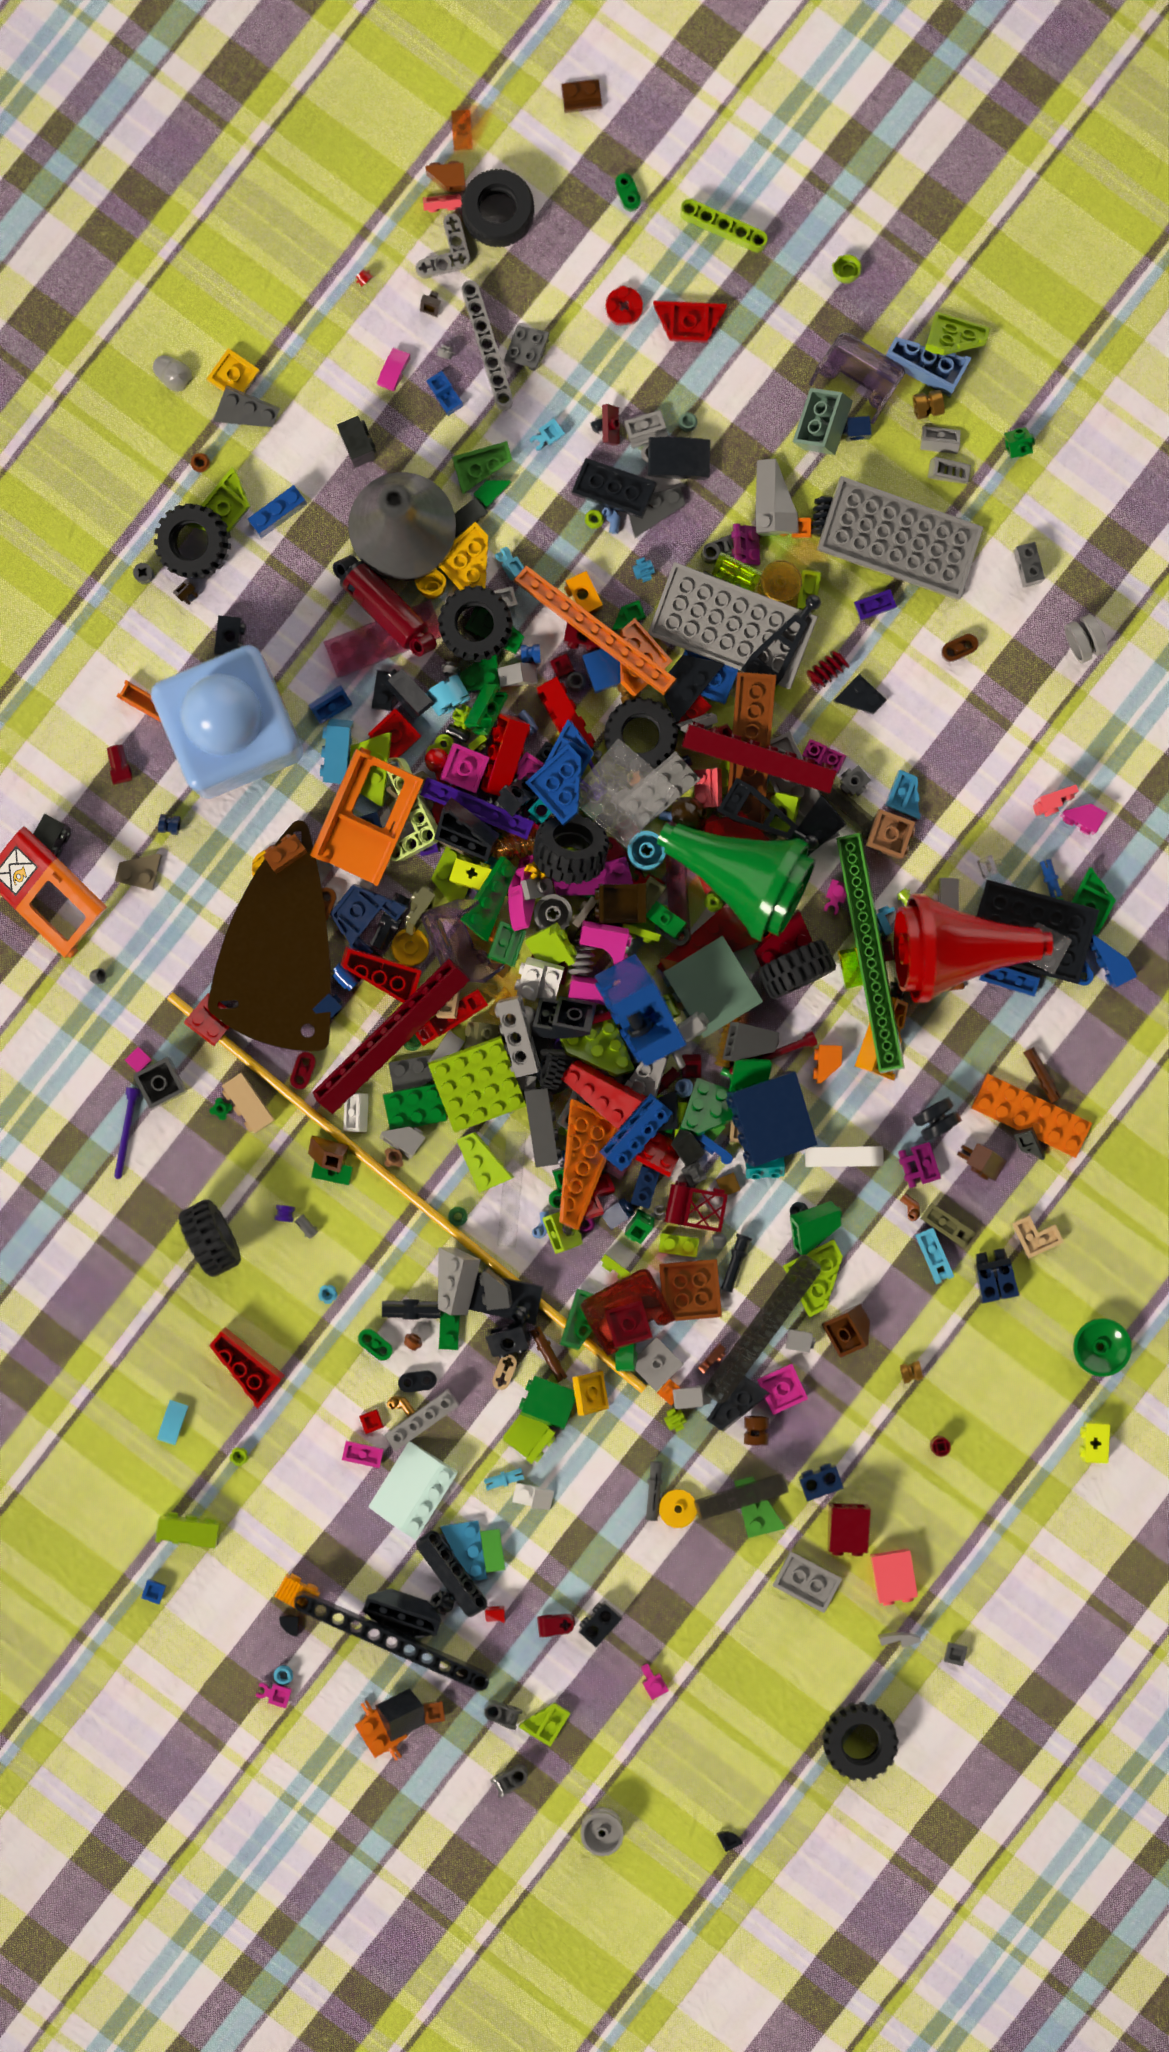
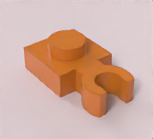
M798 518L799 533H792V538H812V518Z

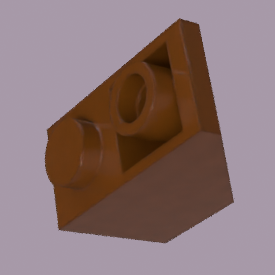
M312 1135L308 1154L320 1167L340 1173L346 1162L349 1145Z

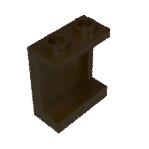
M598 884V888H595V900H598V907H595V919H598V923H646V884Z

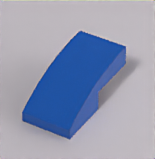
M443 371L426 380L447 416L464 406Z

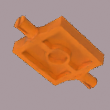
M368 1700L364 1701V1703L362 1702L360 1705L366 1715L354 1724L374 1758L390 1751L394 1760L397 1761L402 1755L396 1746L406 1739L408 1735L405 1734L394 1741H390L377 1709H372Z

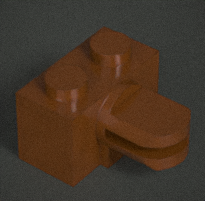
M979 1143L976 1144L974 1150L964 1145L961 1146L962 1150L971 1154L970 1157L959 1151L957 1153V1156L966 1160V1163L972 1167V1172L986 1181L989 1178L996 1181L1007 1162L997 1153Z

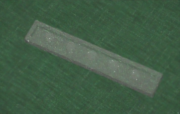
M507 1131L504 1167L515 1178L502 1184L497 1246L516 1248L527 1132Z

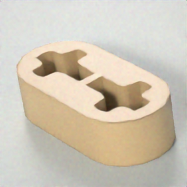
M512 1354L500 1359L493 1376V1385L499 1390L508 1387L516 1368L517 1360ZM509 1357L514 1365L509 1366L508 1370L505 1371L503 1370L505 1367L503 1360H507ZM503 1372L506 1374L504 1380L507 1383L499 1386L496 1378H500Z

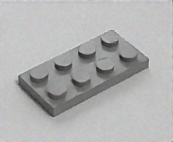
M675 751L617 802L643 829L701 779Z

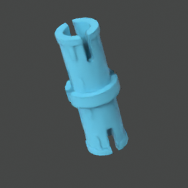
M521 1467L506 1473L504 1471L500 1472V1475L485 1478V1484L493 1482V1484L486 1486L487 1491L503 1485L506 1487L509 1483L524 1480L523 1474L515 1476L522 1473Z

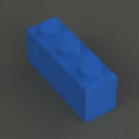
M293 485L250 516L248 521L262 539L304 508L307 503L295 485Z

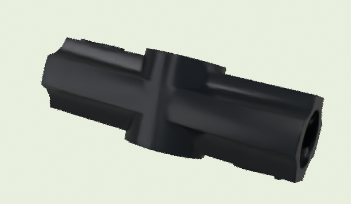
M395 893L392 900L407 906L411 901L409 898ZM384 911L378 923L379 927L370 944L386 951L393 935L398 931L403 918L401 917L398 921H395Z
M417 1299L382 1301V1318H402L406 1320L440 1318L438 1301H420Z

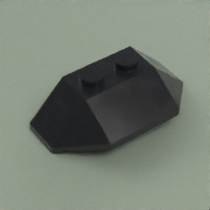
M391 1588L369 1594L363 1608V1612L372 1621L413 1638H422L430 1635L437 1636L442 1621L428 1600Z

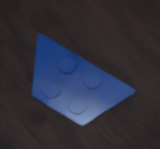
M568 719L544 765L569 743L582 758V776L594 752L572 721Z

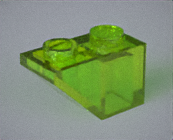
M857 948L838 951L844 990L863 986Z

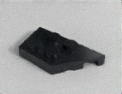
M686 655L680 657L668 672L676 678V682L663 695L676 723L681 720L724 664Z

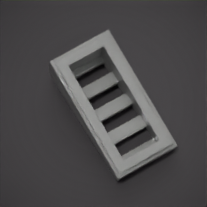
M934 457L930 460L928 478L968 484L971 465ZM945 466H947L946 474H944ZM953 467H955L954 476H952ZM960 468L963 469L962 478L959 477Z

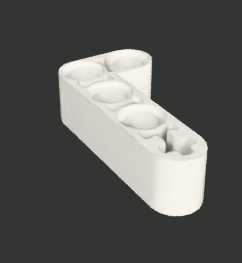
M883 1146L810 1147L805 1149V1167L884 1166Z

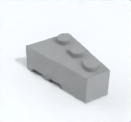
M439 1247V1310L449 1315H468L480 1259L456 1247Z

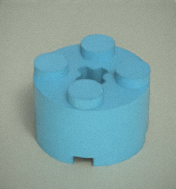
M458 675L449 677L450 682L442 681L436 684L426 693L434 702L432 708L438 716L453 712L455 706L462 705L471 699Z
M641 831L630 840L627 854L631 864L636 869L652 871L663 863L666 853H664L665 848L657 844L658 834L652 831ZM644 847L652 849L648 856L641 852L644 850Z

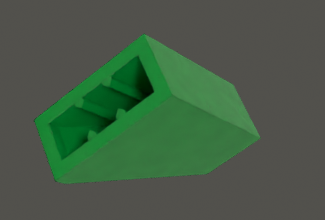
M832 1201L790 1216L793 1246L802 1257L806 1256L842 1226L841 1209L836 1207Z

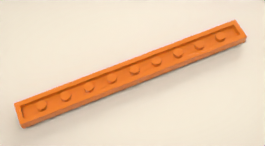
M525 566L514 579L517 585L661 694L665 695L676 682L675 677L528 566Z

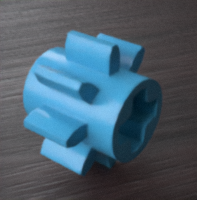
M643 557L637 559L636 565L632 566L637 580L641 578L643 582L652 580L651 575L655 574L651 560L645 561Z

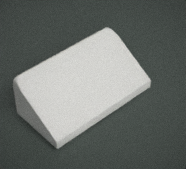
M355 1093L344 1103L343 1131L367 1132L368 1094Z

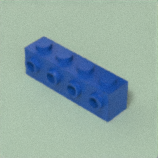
M650 1093L602 1148L600 1153L619 1170L623 1171L624 1168L631 1164L632 1159L637 1153L644 1149L645 1144L657 1134V1130L670 1119V1115L673 1112Z

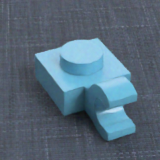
M508 547L500 549L501 552L495 554V557L499 562H503L502 568L510 580L513 581L524 569V566L517 556L513 558Z

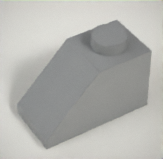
M405 1127L383 1131L379 1137L409 1159L413 1158L425 1140L424 1133L415 1127L414 1129Z

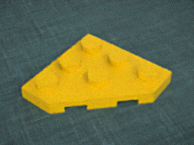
M474 522L455 539L450 554L439 566L442 572L460 591L465 589L466 586L476 587V585L486 589L488 535Z

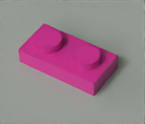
M346 1440L342 1460L380 1468L384 1448Z

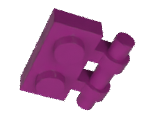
M738 523L733 524L731 538H733L734 546L732 549L734 563L749 566L760 565L759 534L756 533V527L749 525L741 526Z
M930 1142L910 1147L913 1154L911 1156H907L905 1149L898 1151L900 1157L898 1160L900 1165L903 1166L904 1179L908 1182L909 1188L917 1186L915 1179L919 1177L922 1184L941 1179ZM915 1161L918 1172L912 1173L909 1162Z

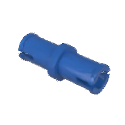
M1046 860L1048 868L1045 861L1039 862L1045 878L1043 881L1047 884L1050 897L1056 898L1054 890H1056L1057 897L1063 896L1057 880L1059 877L1055 874L1052 860Z

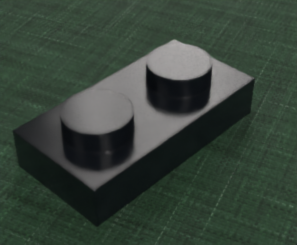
M377 670L372 709L391 711L393 693L384 683L388 678L386 676L389 673L388 671Z

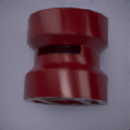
M935 1436L930 1441V1449L935 1455L944 1457L949 1454L951 1444L945 1437Z

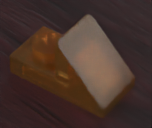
M470 110L451 111L454 151L473 150Z

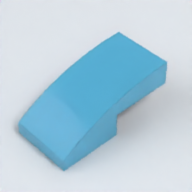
M172 1400L169 1401L157 1440L176 1445L188 1411V1405Z

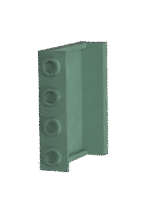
M720 936L715 941L663 972L665 976L662 979L667 987L672 986L675 992L672 995L677 1003L682 1002L685 1009L682 1011L686 1018L697 1011L700 1014L703 1012L708 1018V1028L700 1034L703 1038L763 1002L723 936Z

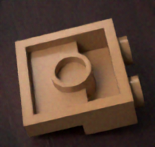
M878 809L866 846L897 859H903L909 851V839L915 833V822Z

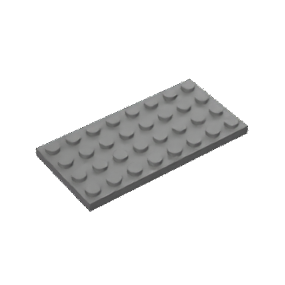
M841 476L817 550L941 595L960 600L983 527Z
M674 562L648 633L657 639L741 670L749 657L794 614L800 615L803 610ZM810 613L806 618L808 625L787 671L778 685L791 689L818 616ZM795 621L782 635L793 642L801 625ZM776 639L758 658L779 673L790 648Z

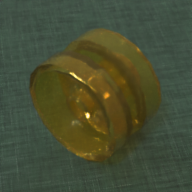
M784 560L769 563L757 581L758 594L787 605L796 598L802 587V576L799 569L794 564Z

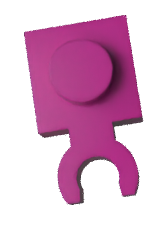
M835 879L831 880L825 896L830 899V902L825 904V912L829 906H833L835 908L833 915L838 913V902L844 904L847 896L845 883Z
M259 1683L258 1686L263 1687L265 1692H257L256 1697H269V1704L287 1708L292 1688L273 1683L272 1688H269L266 1683Z

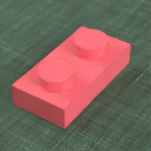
M461 193L423 197L424 211L438 212L439 209L456 210L458 207H462Z

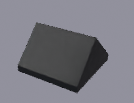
M410 1688L375 1705L390 1741H394L426 1724L423 1704Z

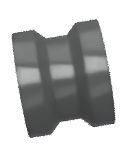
M139 563L134 567L133 575L139 583L146 585L152 582L154 572L148 564Z

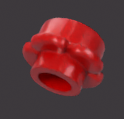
M363 269L356 276L358 279L356 284L359 283L363 287L373 277L369 273L370 270L366 272Z

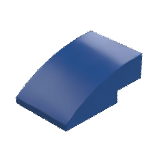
M599 649L582 655L595 694L612 687L616 688V685L621 683L620 662L606 651Z

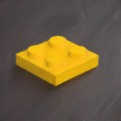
M228 348L206 379L223 392L226 386L245 393L260 370Z
M603 1370L572 1377L578 1416L609 1409Z

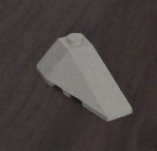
M776 458L757 460L755 514L756 533L761 537L799 533L798 513Z

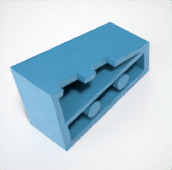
M331 718L327 727L323 728V739H326L325 746H322L321 751L324 765L320 767V776H323V782L341 784L349 766L350 745L352 744L351 728L354 724L352 720Z

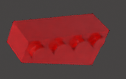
M501 712L497 717L496 727H492L491 735H493L494 740L493 744L488 746L489 763H487L480 789L486 793L498 796L501 795L499 792L505 785L510 786L514 775L518 771L519 759L524 752L525 740L530 733V724L515 716Z

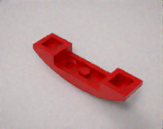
M477 989L459 1001L456 1019L438 1018L435 1016L419 1029L415 1035L422 1046H425L487 1007L488 1004Z

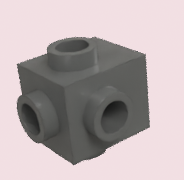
M858 765L852 771L849 768L841 775L843 779L840 780V788L846 795L850 794L852 797L856 794L859 796L866 790L865 785L871 779Z

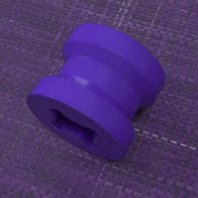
M276 1205L277 1215L274 1217V1220L293 1223L294 1218L292 1214L295 1211V1207Z

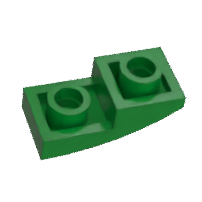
M637 1343L616 1349V1371H635L638 1357L636 1352Z

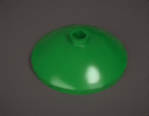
M1106 1318L1093 1319L1085 1323L1076 1333L1073 1342V1353L1079 1366L1087 1373L1098 1377H1107L1120 1372L1128 1363L1132 1352L1131 1339L1124 1327ZM1099 1343L1103 1344L1102 1350L1097 1349Z

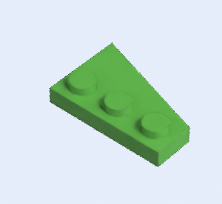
M507 441L452 457L462 494L512 461Z

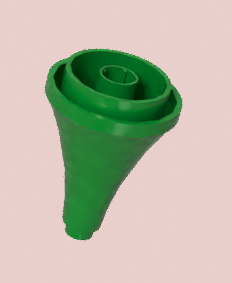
M666 823L657 839V844L665 848L664 853L679 861L703 879L733 910L747 928L751 937L761 942L767 938L769 933L778 937L782 934L805 892L816 863L815 859L807 856L810 844L799 838L793 840L762 841L726 837L696 830L681 824H677L674 827Z

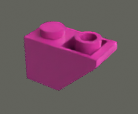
M1090 803L1065 810L1060 814V817L1063 818L1062 821L1070 826L1074 824L1080 827L1079 830L1082 833L1094 835L1102 824L1107 812Z

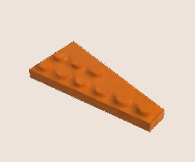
M570 1099L559 1222L579 1230L607 1160L600 1151L619 1129L615 1128L599 1112L574 1099Z

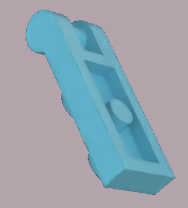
M932 1227L916 1234L915 1237L936 1285L942 1283L941 1280L953 1278L954 1274L934 1228ZM943 1266L944 1271L938 1273L936 1268Z

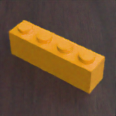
M892 997L901 1044L900 1031L905 1025L908 1003ZM869 1022L855 1067L895 1081L896 1074H893V1071L879 1072Z

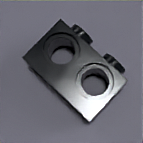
M527 776L520 780L518 778L515 779L510 786L505 785L499 793L501 795L496 800L512 817L531 806L538 798L525 783L529 779Z
M606 1601L602 1604L600 1602L597 1603L592 1609L594 1613L589 1618L585 1617L579 1624V1633L596 1648L622 1620V1615ZM603 1611H608L611 1613V1617L608 1620H603L600 1614ZM589 1626H596L598 1632L594 1635L587 1632Z

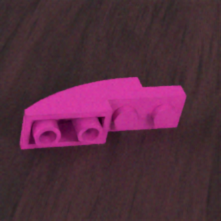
M533 855L520 858L518 869H516L509 886V914L514 931L529 928L536 898L525 900L521 881L530 879L529 877L532 875L529 871L525 872L524 868L534 861Z

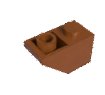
M450 161L448 164L434 162L425 166L426 176L445 192L465 191L463 163L459 161Z

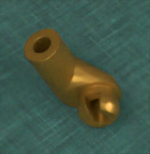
M393 1396L387 1401L389 1409H403L407 1417L415 1412L405 1397Z

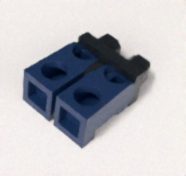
M1004 1248L993 1250L995 1261L988 1262L986 1252L975 1254L976 1265H974L981 1303L1019 1296L1011 1259L1007 1258Z

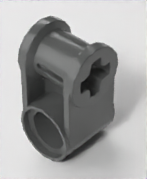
M727 535L706 544L701 554L703 561L711 564L733 557V538H731V535ZM712 549L716 555L709 557L706 554V550Z
M490 1700L484 1706V1714L489 1721L516 1730L519 1714H522L521 1709L496 1700ZM492 1706L498 1709V1712L494 1715L487 1712Z
M518 1764L491 1778V1783H494L499 1792V1798L506 1796L514 1789L525 1784L528 1778V1769L524 1765ZM521 1771L524 1774V1778L517 1779L514 1773Z

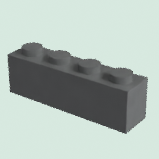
M545 1087L524 1089L535 1167L559 1164L558 1159H562L560 1147L556 1148L555 1140H559L558 1130L553 1128L552 1122L556 1121L555 1109L551 1110L550 1102H553L552 1090L548 1091V1088Z

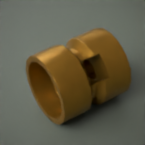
M941 390L930 391L928 395L925 393L913 395V406L917 419L928 418L929 414H932V416L944 415L945 408Z

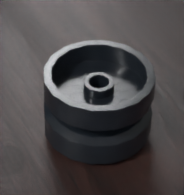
M949 1097L931 1105L912 1117L916 1126L930 1124L921 1131L925 1141L948 1132L953 1126L962 1121L958 1112H952L948 1115L944 1114L954 1106Z

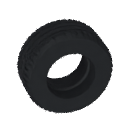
M490 169V171L487 170L478 174L477 177L475 176L465 188L461 202L463 221L468 232L478 242L480 241V243H484L486 246L489 245V247L510 246V244H515V242L517 243L528 233L534 219V200L531 189L519 175L507 170ZM493 194L507 195L514 200L516 212L512 218L503 223L489 222L480 212V205L483 200Z

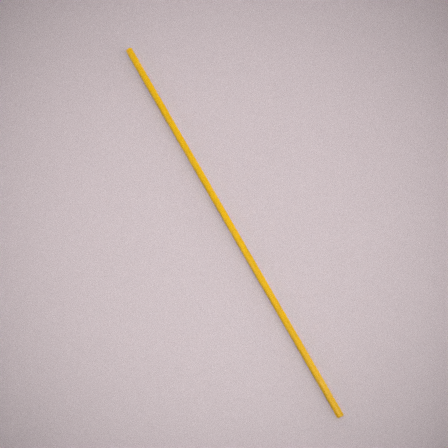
M174 992L167 998L186 1016H189L194 1010ZM226 1035L219 1040L222 1046L341 1144L349 1145L348 1150L500 1277L520 1281ZM541 1298L539 1309L564 1329L567 1319ZM587 1337L582 1345L640 1393L644 1391L647 1387L646 1384L630 1371H616L615 1359Z

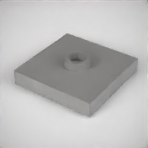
M656 1336L638 1354L635 1371L657 1392L684 1364Z

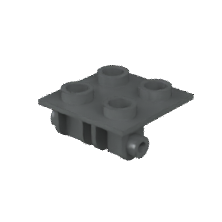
M517 325L504 361L528 366V369L535 371L536 368H539L538 364L540 358L543 357L542 353L545 352L546 343L549 342L548 337L550 333Z

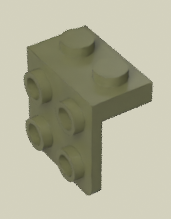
M468 1022L465 1029L466 1039L463 1049L501 1036L505 1047L506 1040L505 1036L501 1035L500 1025Z

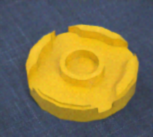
M403 929L395 935L391 949L393 956L399 963L416 966L425 961L429 955L430 945L427 937L420 930L417 929L413 936L406 933V929Z

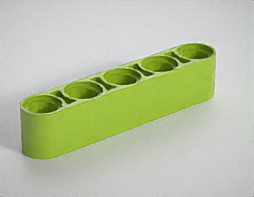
M686 199L681 204L680 214L683 220L753 252L760 253L765 250L768 238L762 230L693 199ZM691 207L694 209V212L686 213L684 209ZM703 215H709L712 219L710 221H704L701 217ZM726 223L729 227L722 229L719 227V224ZM742 230L746 233V236L739 237L736 232ZM760 238L764 243L757 245L754 243V240Z

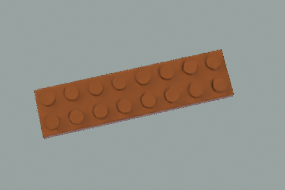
M737 672L732 734L741 736V740L748 742L749 739L760 742L759 746L767 748V745L771 743L776 683L775 674ZM730 762L728 791L735 779L739 778L753 786L766 797L768 774ZM750 793L740 811L750 820L763 824L765 805Z

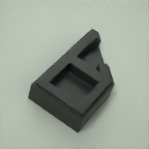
M1033 1127L1014 1132V1137L1022 1152L1031 1153L1038 1156L1041 1160L1045 1159L1044 1151Z

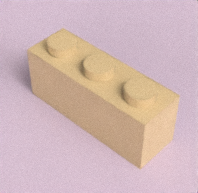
M239 1073L222 1085L224 1088L222 1091L223 1095L228 1101L230 1099L235 1104L233 1107L234 1111L239 1117L241 1115L246 1120L244 1125L249 1132L258 1133L275 1121L243 1073Z

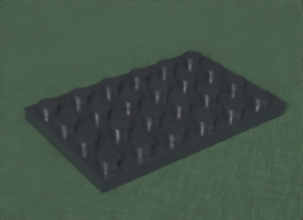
M987 879L977 917L997 923L1040 928L1042 932H1051L1053 937L1052 955L1043 956L1038 961L1011 966L1079 984L1099 909Z

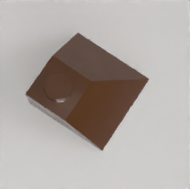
M861 1303L822 1323L840 1358L869 1345L870 1320Z

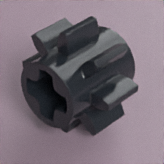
M439 1590V1592L432 1595L430 1604L434 1606L437 1614L445 1615L453 1609L455 1601L451 1599L452 1596L449 1592Z

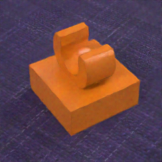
M669 1379L658 1390L657 1394L672 1406L674 1404L673 1389H679L680 1387Z

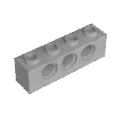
M522 995L499 1000L495 1006V1014L497 1017H500V1032L502 1036H505V1050L507 1054H510L511 1072L515 1073L516 1078L538 1073L541 1066ZM508 1014H513L516 1017V1022H510L507 1017ZM514 1032L520 1034V1041L513 1038L512 1034ZM523 1051L526 1054V1059L519 1058L517 1052Z
M448 1388L385 1433L384 1436L392 1448L397 1451L457 1408L459 1403Z

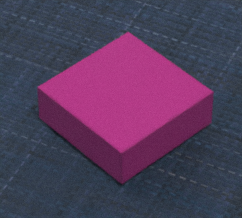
M137 1047L125 1061L136 1072H139L152 1059L140 1047Z

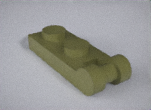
M933 1203L929 1205L920 1218L964 1249L968 1246L967 1242L969 1239L973 1238L976 1234ZM960 1230L964 1232L961 1239L957 1237Z

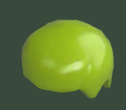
M849 254L838 256L837 260L832 263L834 277L844 284L857 280L862 271L860 261L855 256Z

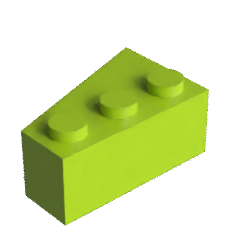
M167 1512L158 1519L155 1542L161 1543V1540L178 1545L179 1543L190 1544V1546L216 1548L221 1523L216 1522L217 1519L206 1517L205 1520H200L195 1515L180 1517L176 1512Z

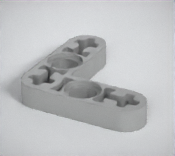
M450 213L443 220L450 252L418 261L416 272L420 278L427 279L463 270L469 266L470 256L458 215ZM450 219L457 222L455 223L456 232L452 233L451 225H447L450 223ZM454 237H460L462 244L454 246L451 241ZM459 256L467 258L464 260L463 264H461L460 261H456L459 260ZM451 257H453V261H456L453 267L450 260ZM440 260H446L448 267L440 269L437 264ZM431 262H434L436 271H433ZM422 265H425L428 268L427 273H424L423 270H420L422 269Z

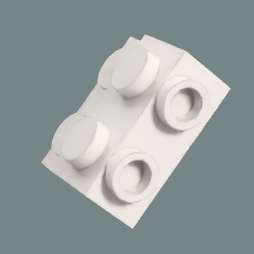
M527 956L526 962H521L518 974H522L521 979H517L515 984L516 996L522 995V998L532 1001L540 997L556 1000L564 967Z

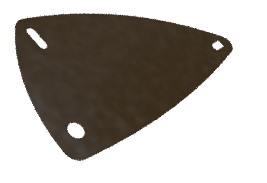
M297 820L289 826L275 846L282 842L281 839L286 835L291 834L292 836L294 832H301L302 845L308 853L277 874L272 870L266 859L259 866L236 908L222 943L212 979L208 1009L230 1028L264 1044L290 1050L322 1051L328 1046L330 1040L331 1012L315 1013L312 1009L328 994L331 995L328 932L316 858L310 856L313 843L309 827L306 822ZM236 1000L239 1003L237 1008L220 1009L218 1007V1002ZM311 1024L314 1027L315 1031L311 1037L302 1035L301 1028L303 1025Z

